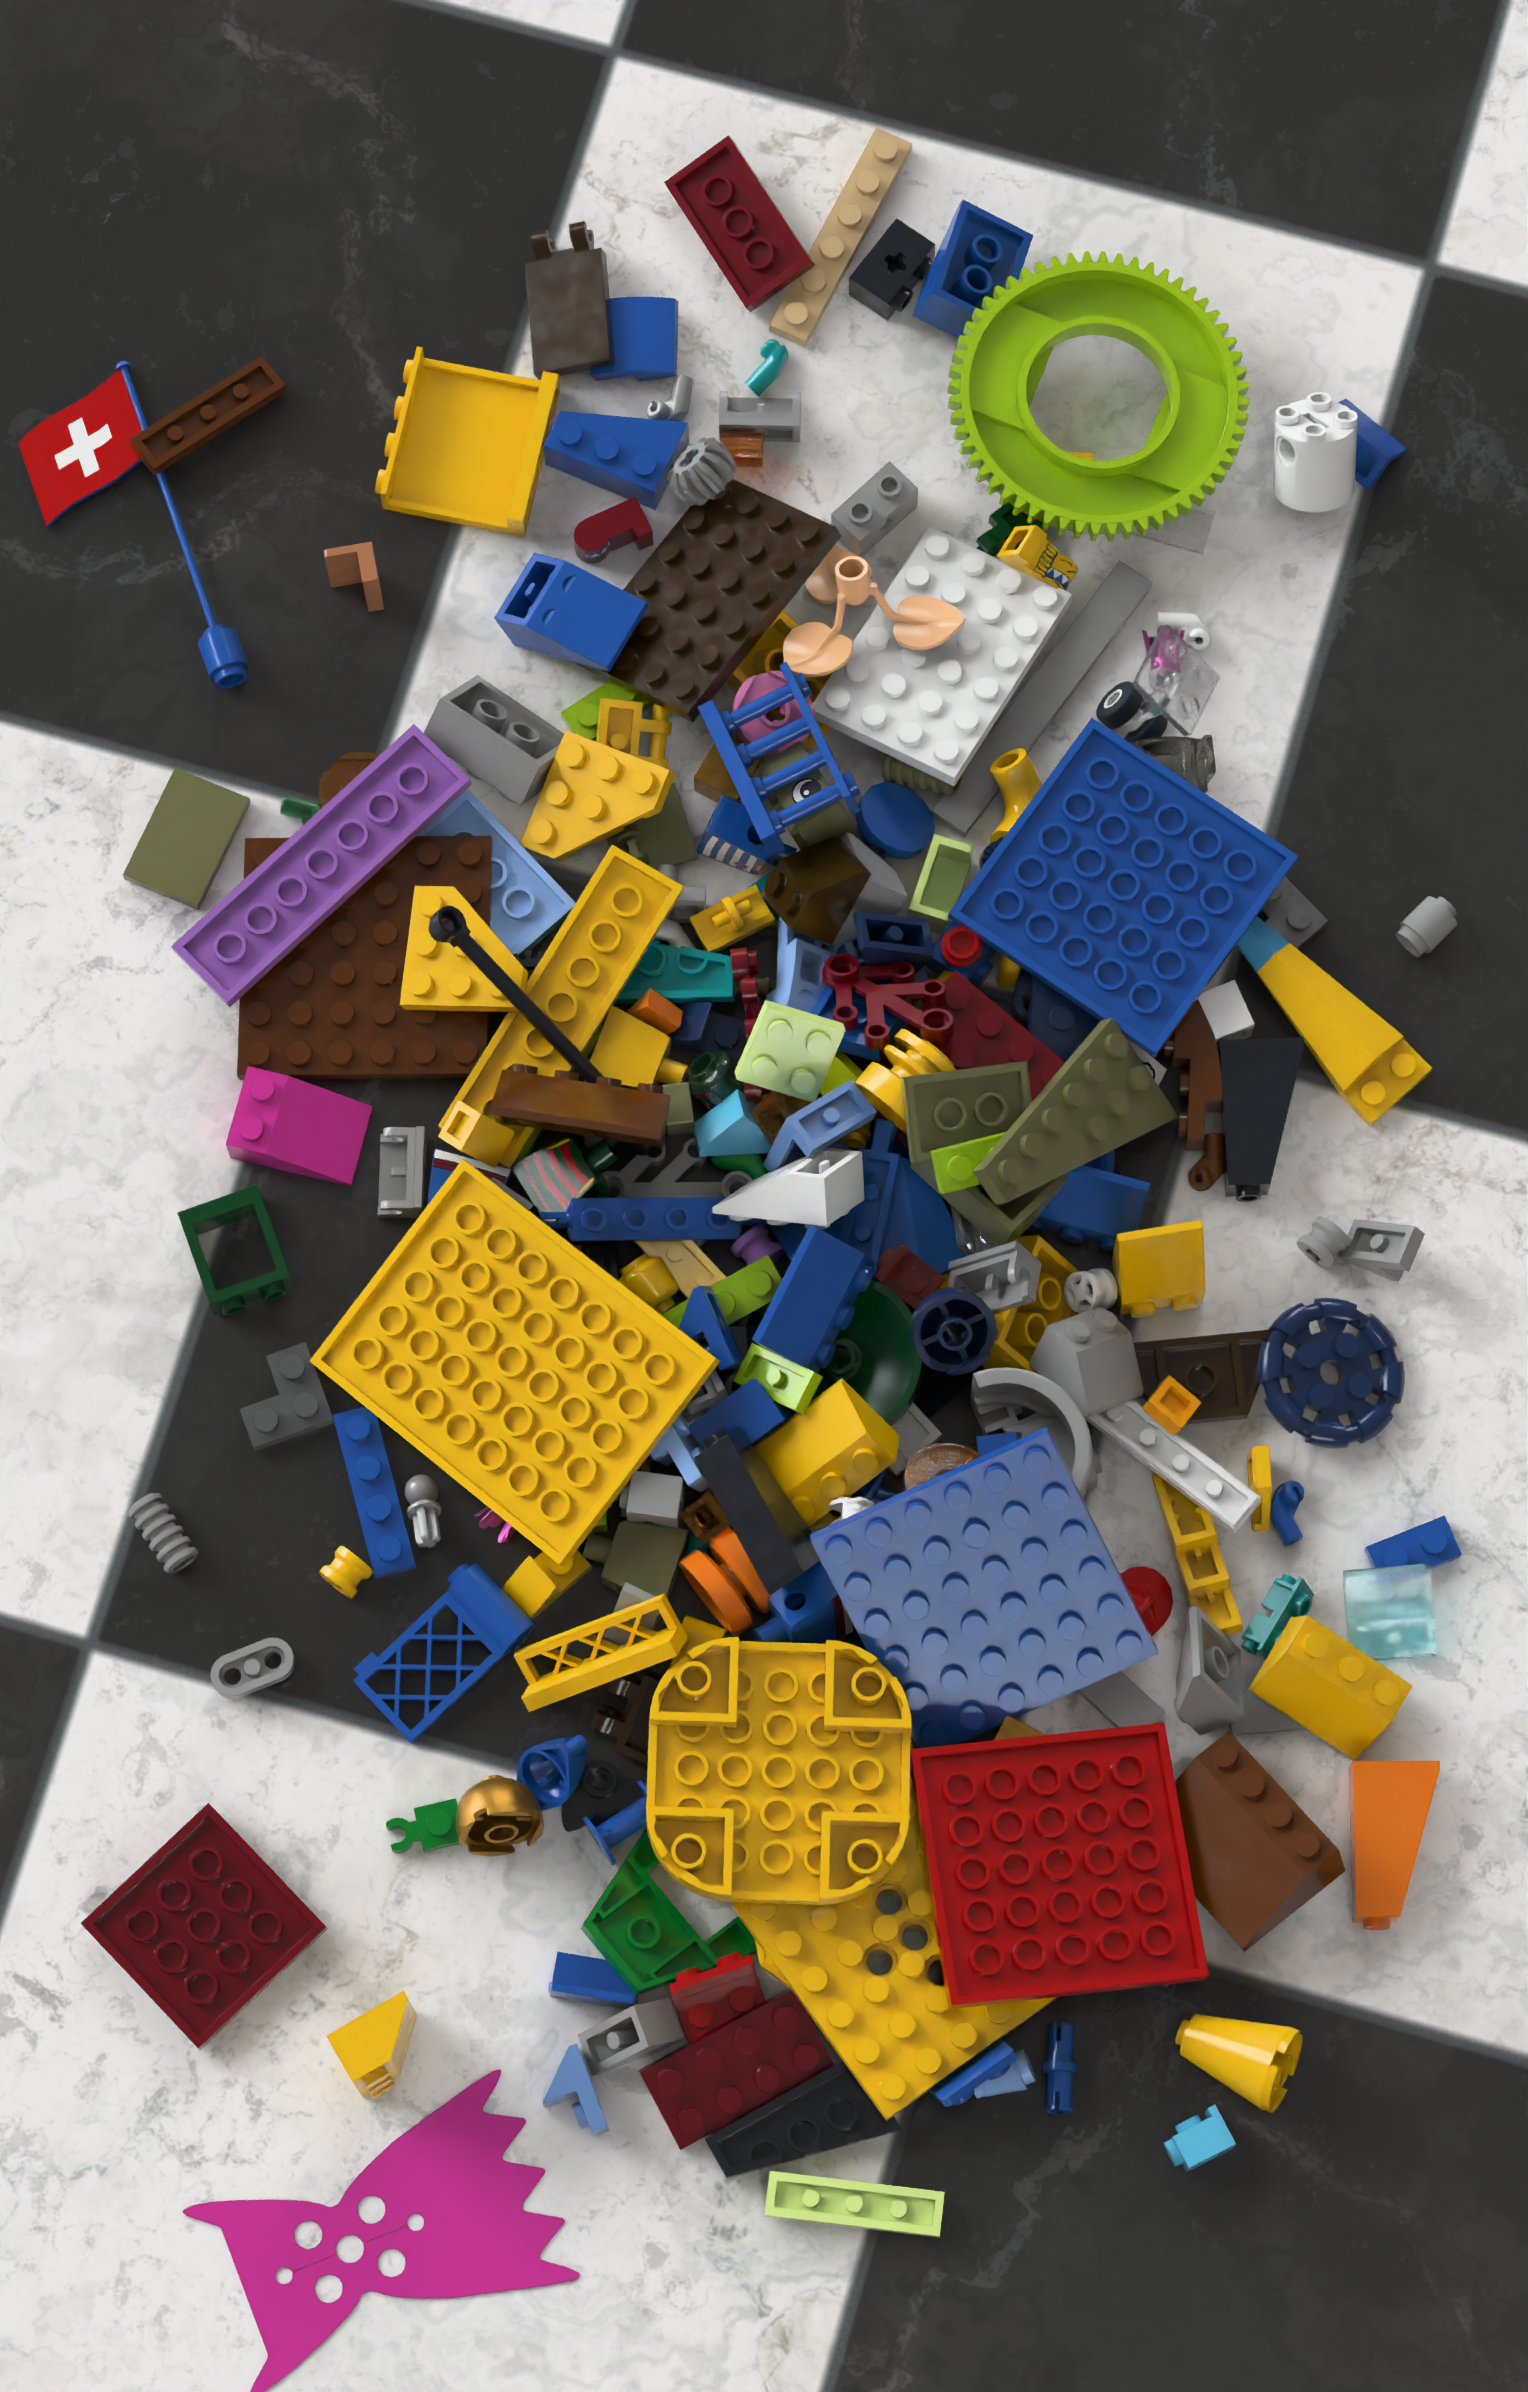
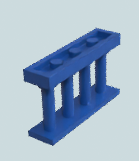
M787 662L779 666L788 684L731 713L728 710L720 713L713 700L698 706L759 838L771 857L786 849L779 835L786 832L785 827L842 798H844L853 815L860 812L854 799L855 796L861 794L850 771L842 774L806 700V697L812 695L811 689L802 672L794 675ZM796 699L804 717L746 746L744 743L736 745L732 735L738 732V727ZM812 732L820 750L763 779L759 776L752 779L748 768L754 765V760ZM828 765L836 783L779 812H776L775 809L768 812L763 801L770 798V793Z

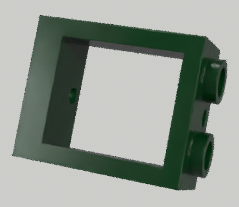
M258 1185L178 1212L214 1315L221 1312L224 1316L239 1313L247 1307L246 1304L261 1298L263 1301H272L284 1296L287 1293L286 1289L294 1287ZM257 1214L276 1270L216 1291L197 1235Z

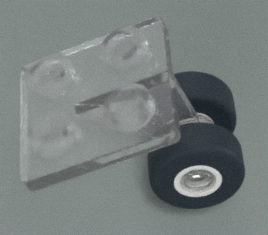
M1165 625L1159 629L1133 683L1126 681L1113 687L1100 701L1096 710V716L1109 729L1124 726L1129 731L1124 739L1141 751H1145L1163 735L1168 721L1183 736L1193 734L1220 676L1169 625Z

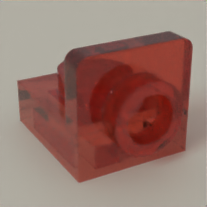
M903 1243L897 1249L890 1247L876 1264V1267L880 1270L876 1273L875 1277L913 1309H916L922 1299L933 1291L938 1290L946 1281L944 1277L916 1256Z

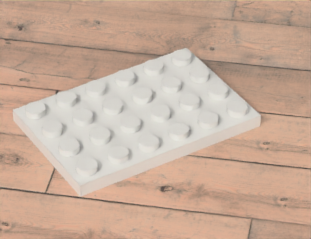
M928 527L883 598L895 613H898V605L905 598L912 596L936 598L961 611L966 619L964 625L939 646L927 650H913L902 646L894 639L893 626L896 622L890 621L878 604L853 641V650L849 660L839 670L832 673L810 708L811 710L815 709L817 721L955 786L1071 605L1072 593L1060 587L1056 589L1008 566L996 557L932 527Z

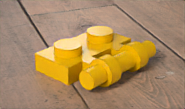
M601 698L596 742L668 769L669 759H665L667 735H671L672 722H668L669 710L653 704L652 720L642 719L643 702ZM640 732L651 734L649 757L638 756Z

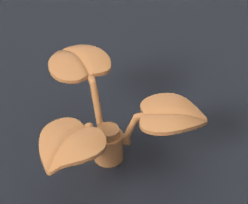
M834 545L806 580L805 585L809 596L817 602L830 604L837 601L835 624L832 629L821 622H808L795 627L787 635L783 644L784 663H788L793 674L796 675L802 672L805 677L824 676L839 670L849 660L853 650L850 638L838 634L842 629L845 604L860 605L867 600L869 595L874 596L887 618L892 622H896L893 626L894 639L902 646L913 650H927L939 646L964 625L966 619L964 614L954 606L928 596L905 598L898 605V613L893 612L881 595L878 584L871 582L872 569L869 563L863 557H859L853 552Z

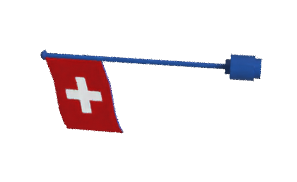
M120 361L116 365V373L89 395L43 420L18 443L47 529L71 507L117 482L142 461L131 448L130 439L147 429L148 425L129 373L132 366L127 361ZM164 471L157 474V478L209 628L203 632V636L198 640V647L208 676L220 689L238 686L248 677L246 673L248 663L237 631L233 628H227L225 625L216 624Z

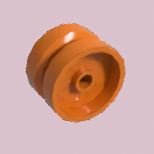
M725 1526L709 1538L710 1551L718 1565L706 1553L696 1549L678 1563L686 1580L712 1615L732 1636L738 1637L753 1625L752 1612L745 1600L755 1610L767 1614L770 1612L768 1599L771 1595L765 1589L736 1533L730 1527Z

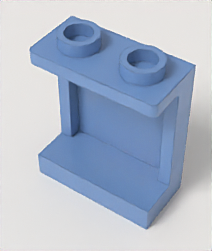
M851 1079L787 1117L763 1165L768 1172H772L804 1156L809 1158L824 1148L851 1150L846 1143L841 1142L842 1137L871 1121L877 1111Z

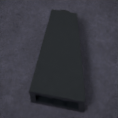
M1304 1037L1219 1041L1218 1054L1222 1074L1220 1114L1221 1131L1224 1138L1225 1197L1236 1196L1237 1201L1251 1202L1261 1199V1195H1268L1304 1047Z
M740 1427L729 1434L721 1428L702 1441L706 1450L694 1458L765 1589L771 1595L820 1561L810 1541V1534L812 1532Z

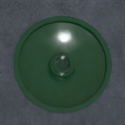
M872 1279L868 1288L864 1292H859L853 1304L855 1312L849 1326L845 1330H840L833 1343L836 1347L834 1356L826 1368L821 1367L818 1374L823 1378L811 1401L842 1378L892 1426L906 1413L916 1398L924 1377L925 1363L916 1353L911 1338L912 1310L895 1292ZM789 1409L790 1412L792 1413V1415H794V1414L797 1413V1412H795V1411Z

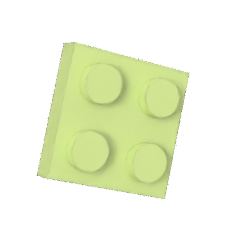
M765 1000L735 1069L736 1080L814 1102L846 1031L844 1024Z

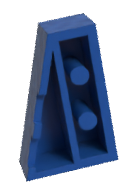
M560 411L543 445L545 465L624 498L631 499L636 496L639 504L656 510L669 484L666 477L671 470L670 465L677 460L679 453L685 451L689 443L688 423Z

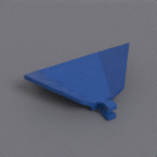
M877 1119L871 1150L858 1149V1151L862 1152L864 1201L852 1208L848 1214L841 1216L831 1223L830 1227L822 1230L874 1261L872 1269H874L873 1280L920 1287L949 1273L948 1265L950 1261L969 1256L970 1253L941 1195L910 1168L912 1164L910 1159L903 1158L900 1154L891 1153L896 1143L898 1127L894 1126L895 1123L893 1121ZM791 1222L779 1226L769 1225L792 1261L808 1230L805 1228V1224Z

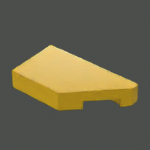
M1269 1445L1254 1446L1247 1456L1248 1485L1253 1492L1261 1497L1262 1502L1251 1514V1529L1253 1532H1269L1272 1493Z

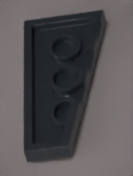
M841 2061L705 2138V2141L726 2179L895 2133L901 2131V2127L895 2116L887 2121L851 2071Z

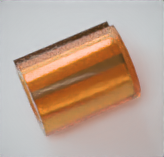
M721 432L720 442L730 451L729 453L733 456L737 467L763 468L764 433Z

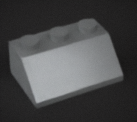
M478 675L439 699L424 731V734L447 757H450L466 768V771L471 776L484 780L497 789L503 798L516 802L520 806L542 790L564 735L560 730Z

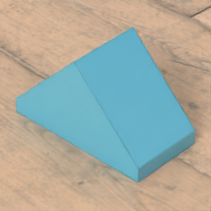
M736 1089L723 1102L716 1105L696 1121L693 1132L699 1157L769 1153L779 1133V1129L774 1117L755 1102H747L746 1096Z

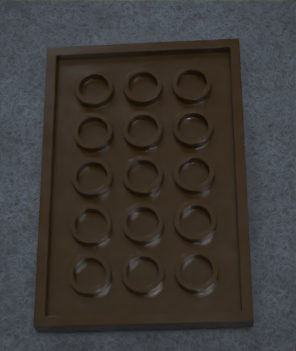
M733 479L726 484L725 490L720 491L716 495L715 499H708L701 506H690L623 589L646 601L649 607L611 670L605 671L579 663L576 664L694 722L700 715L698 706L710 701L838 542L841 535L835 526Z

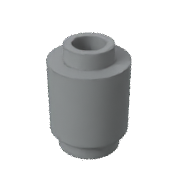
M1427 896L1400 923L1401 929L1396 933V938L1415 957H1420L1424 952L1430 953L1457 926V921L1454 918L1457 912L1445 898L1439 896L1435 899L1434 897Z

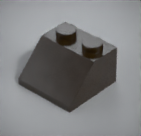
M831 837L782 858L775 871L771 872L767 877L764 891L761 895L791 930L832 945L871 873L841 839Z

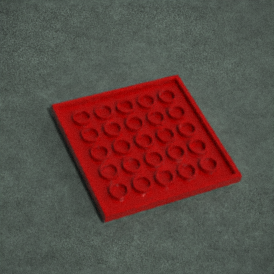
M1165 1722L911 1749L910 1770L948 2009L1202 1981L1208 1978L1209 1973Z

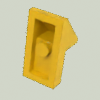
M576 1550L565 1566L559 1565L542 1552L535 1559L528 1556L502 1589L533 1620L592 1568L578 1550Z

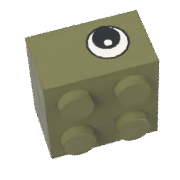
M798 741L758 768L763 777H766L809 754L801 741ZM819 769L770 793L768 800L776 812H779L828 787L829 784ZM839 800L786 827L800 850L831 837L842 839L846 832L853 834L856 838L860 837Z

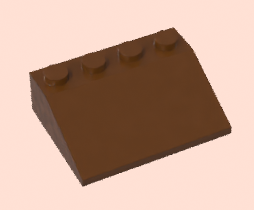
M513 1064L512 1071L502 1069L490 1109V1115L499 1123L661 1148L664 1146L671 1097L670 1095L662 1094V1086L638 1083L637 1090L621 1088L622 1080L599 1076L596 1078V1084L579 1081V1073L555 1070L554 1077L537 1075L538 1067L523 1064Z
M1229 1731L1196 1756L1175 1781L1195 1898L1244 1952L1345 1872L1339 1849Z

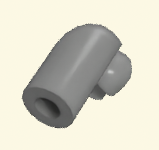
M685 375L675 376L671 397L665 401L658 400L657 403L652 401L647 407L648 418L677 421L684 417L689 411L693 379Z

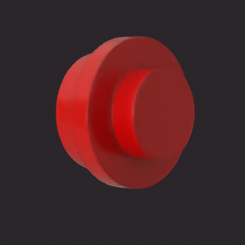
M961 926L947 931L941 942V952L944 959L949 964L960 968L975 964L981 957L983 950L982 940L976 934Z

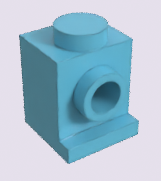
M1216 2105L1207 2108L1205 2112L1207 2119L1201 2121L1199 2115H1195L1175 2126L1178 2134L1163 2143L1175 2167L1182 2164L1187 2173L1233 2149L1236 2145Z

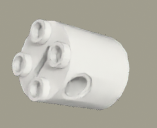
M1311 393L1307 396V400L1281 406L1275 411L1273 490L1275 497L1283 505L1294 510L1310 513L1334 510L1348 503L1355 491L1358 416L1355 411L1350 410L1348 407L1331 401V396L1327 393Z

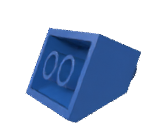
M1082 1165L1065 1174L1068 1177L1067 1182L1027 1229V1231L1036 1233L1042 1232V1229L1059 1233V1238L1072 1243H1082L1083 1240L1100 1244V1249L1113 1253L1117 1234L1139 1230L1150 1183Z
M810 1224L752 1340L766 1350L818 1374L821 1367L826 1368L831 1362L836 1349L833 1343L840 1330H845L849 1326L855 1312L853 1304L859 1292H864L872 1281L874 1261L863 1252Z

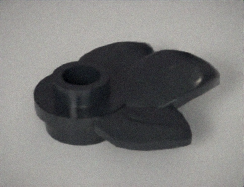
M603 1760L591 1762L586 1765L579 1781V1786L562 1804L561 1816L564 1829L567 1832H572L586 1826L582 1820L585 1816L588 1817L596 1828L644 1795L637 1783L621 1778L619 1770L612 1763ZM597 1776H605L609 1780V1784L604 1790H596L592 1785L593 1780Z

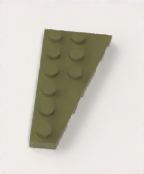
M1105 1019L1098 1023L975 1168L973 1173L995 1205L1008 1203L1179 1116L1114 1019Z

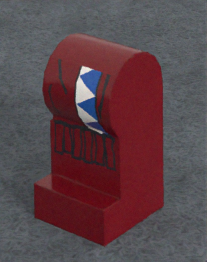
M636 496L582 520L577 524L573 535L577 556L582 561L592 564L604 560L610 551H614L632 542H635L639 551L654 545L652 528Z

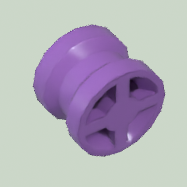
M758 1224L748 1230L731 1247L733 1254L736 1257H742L747 1266L767 1254L771 1256L775 1263L783 1254L784 1249L780 1243L772 1242L768 1237V1229L762 1224Z

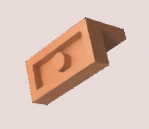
M372 541L323 551L331 587L363 583L368 612L384 610Z

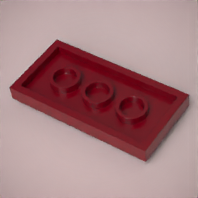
M729 135L664 182L745 308L750 312L815 266L800 240Z
M787 1988L638 2071L679 2149L682 2150L834 2066V2063L804 2006L793 1991Z

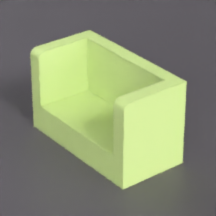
M934 834L909 906L908 917L928 919L930 932L940 935L944 932L951 922V919L948 918L949 912L961 897L973 861V846Z

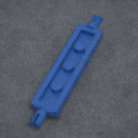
M727 1197L571 1198L568 1200L565 1212H540V1219H556V1221L543 1222L552 1229H565L570 1242L739 1239L742 1227L756 1226L758 1224L766 1227L767 1225L766 1219L733 1221L729 1219V1215L712 1213V1207Z

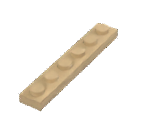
M876 127L808 252L815 266L791 283L769 324L770 332L802 347H806L912 151V143Z

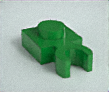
M456 1798L414 1808L416 1821L408 1822L403 1818H393L387 1821L386 1827L388 1831L399 1828L406 1832L405 1839L402 1842L391 1844L392 1852H406L412 1847L414 1842L421 1841L424 1853L460 1844L456 1829L458 1807Z

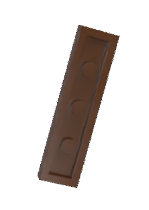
M260 356L130 439V446L155 476L286 392V384L265 358Z

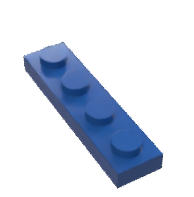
M365 1406L334 1414L333 1419L375 1579L417 1568L377 1416Z

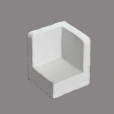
M1235 980L1201 993L1198 1000L1213 1031L1217 1050L1220 1040L1246 1039L1252 1036L1255 1023Z

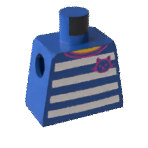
M722 795L709 819L697 847V852L750 874L758 875L765 862L777 867L782 858L796 853L797 849L784 844L786 849L771 857L760 840L745 806Z

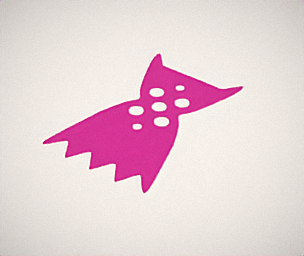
M501 2070L492 2071L474 2082L393 2141L365 2167L345 2191L340 2202L333 2207L298 2200H230L197 2204L183 2210V2213L189 2217L216 2225L222 2229L268 2353L267 2360L250 2392H264L296 2368L340 2326L358 2304L362 2294L367 2291L404 2298H457L547 2286L572 2281L580 2276L578 2272L570 2268L540 2259L541 2252L562 2227L565 2220L559 2217L522 2210L525 2199L542 2178L545 2169L511 2163L502 2158L506 2149L526 2124V2120L518 2117L489 2114L483 2111L486 2101L497 2085ZM366 2196H377L385 2205V2214L377 2223H365L358 2215V2204ZM413 2214H419L424 2219V2226L418 2231L411 2230L407 2224L408 2218ZM304 2221H313L322 2230L320 2243L311 2249L302 2248L295 2241V2229ZM346 2235L357 2236L364 2243L363 2255L358 2261L353 2263L343 2262L336 2255L337 2243ZM388 2249H396L405 2257V2268L401 2274L395 2277L385 2276L378 2269V2258L382 2252ZM281 2267H287L292 2271V2279L287 2284H280L276 2280V2272ZM323 2275H334L342 2283V2294L334 2302H322L315 2294V2284Z

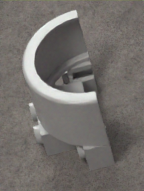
M991 1368L973 1373L970 1404L983 1436L1021 1432L1023 1438L1047 1427L1082 1498L1084 1499L1086 1491L1097 1487V1474L1102 1472L1101 1464L1095 1450L1092 1448V1440L1087 1422L1076 1402L1065 1390L1040 1374L1019 1368ZM1021 1406L1036 1412L1020 1421L1016 1417L1022 1414Z

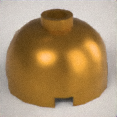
M500 1775L487 1776L467 1790L460 1799L456 1813L458 1841L461 1846L463 1843L467 1844L468 1851L474 1855L491 1857L515 1853L513 1844L527 1840V1846L529 1847L543 1835L544 1822L542 1811L533 1792L527 1785Z

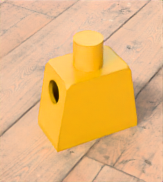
M614 1006L611 1007L590 1059V1062L604 1077L622 1080L621 1088L634 1090L638 1089V1083L658 1085V1082L664 1084L682 1083L685 1081L689 1067L686 1064L668 1059L671 1051V1038L668 1035Z

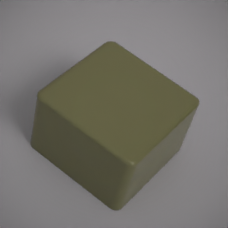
M689 1082L662 1085L663 1094L670 1095L671 1097L667 1120L668 1136L694 1133V1117Z

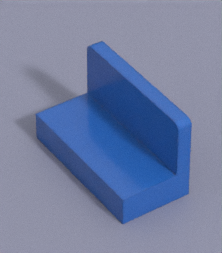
M1344 399L1338 403L1355 411L1358 416L1355 481L1367 490L1374 486L1391 461L1403 455L1406 447L1353 403Z
M754 1378L690 1424L689 1430L703 1450H706L702 1441L721 1428L729 1434L740 1427L754 1446L793 1415L787 1407L776 1404L759 1379Z
M557 1952L553 1979L548 1989L550 1997L620 2009H627L638 2004L639 1995L636 1996L607 1960Z

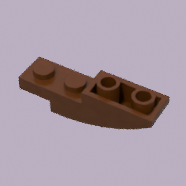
M1197 999L1164 1045V1056H1171V1070L1188 1071L1180 1072L1179 1097H1187L1186 1112H1179L1178 1137H1185V1151H1202L1205 1132V1112H1220L1222 1104V1074L1217 1045L1207 1015L1199 999Z

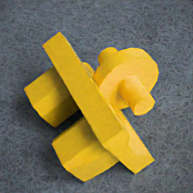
M756 884L731 897L727 896L721 899L719 903L689 917L690 923L705 950L713 953L775 923V918L765 904Z

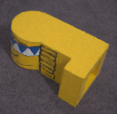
M1037 525L1014 527L997 557L1008 566L1056 589L1060 587L1067 590L1078 572L1077 565L1067 556L1059 553L1058 549L1046 539L1048 534ZM1022 541L1018 549L1014 550L1015 546Z

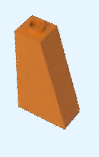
M1352 1761L1349 1767L1353 1923H1363V1929H1390V1923H1396L1401 1916L1438 1779L1440 1761Z

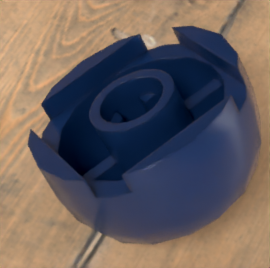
M955 1287L935 1290L922 1299L913 1312L910 1327L914 1349L925 1365L931 1369L934 1368L938 1371L946 1372L948 1375L956 1376L972 1372L985 1363L991 1355L990 1350L998 1334L995 1317L983 1299L966 1289Z

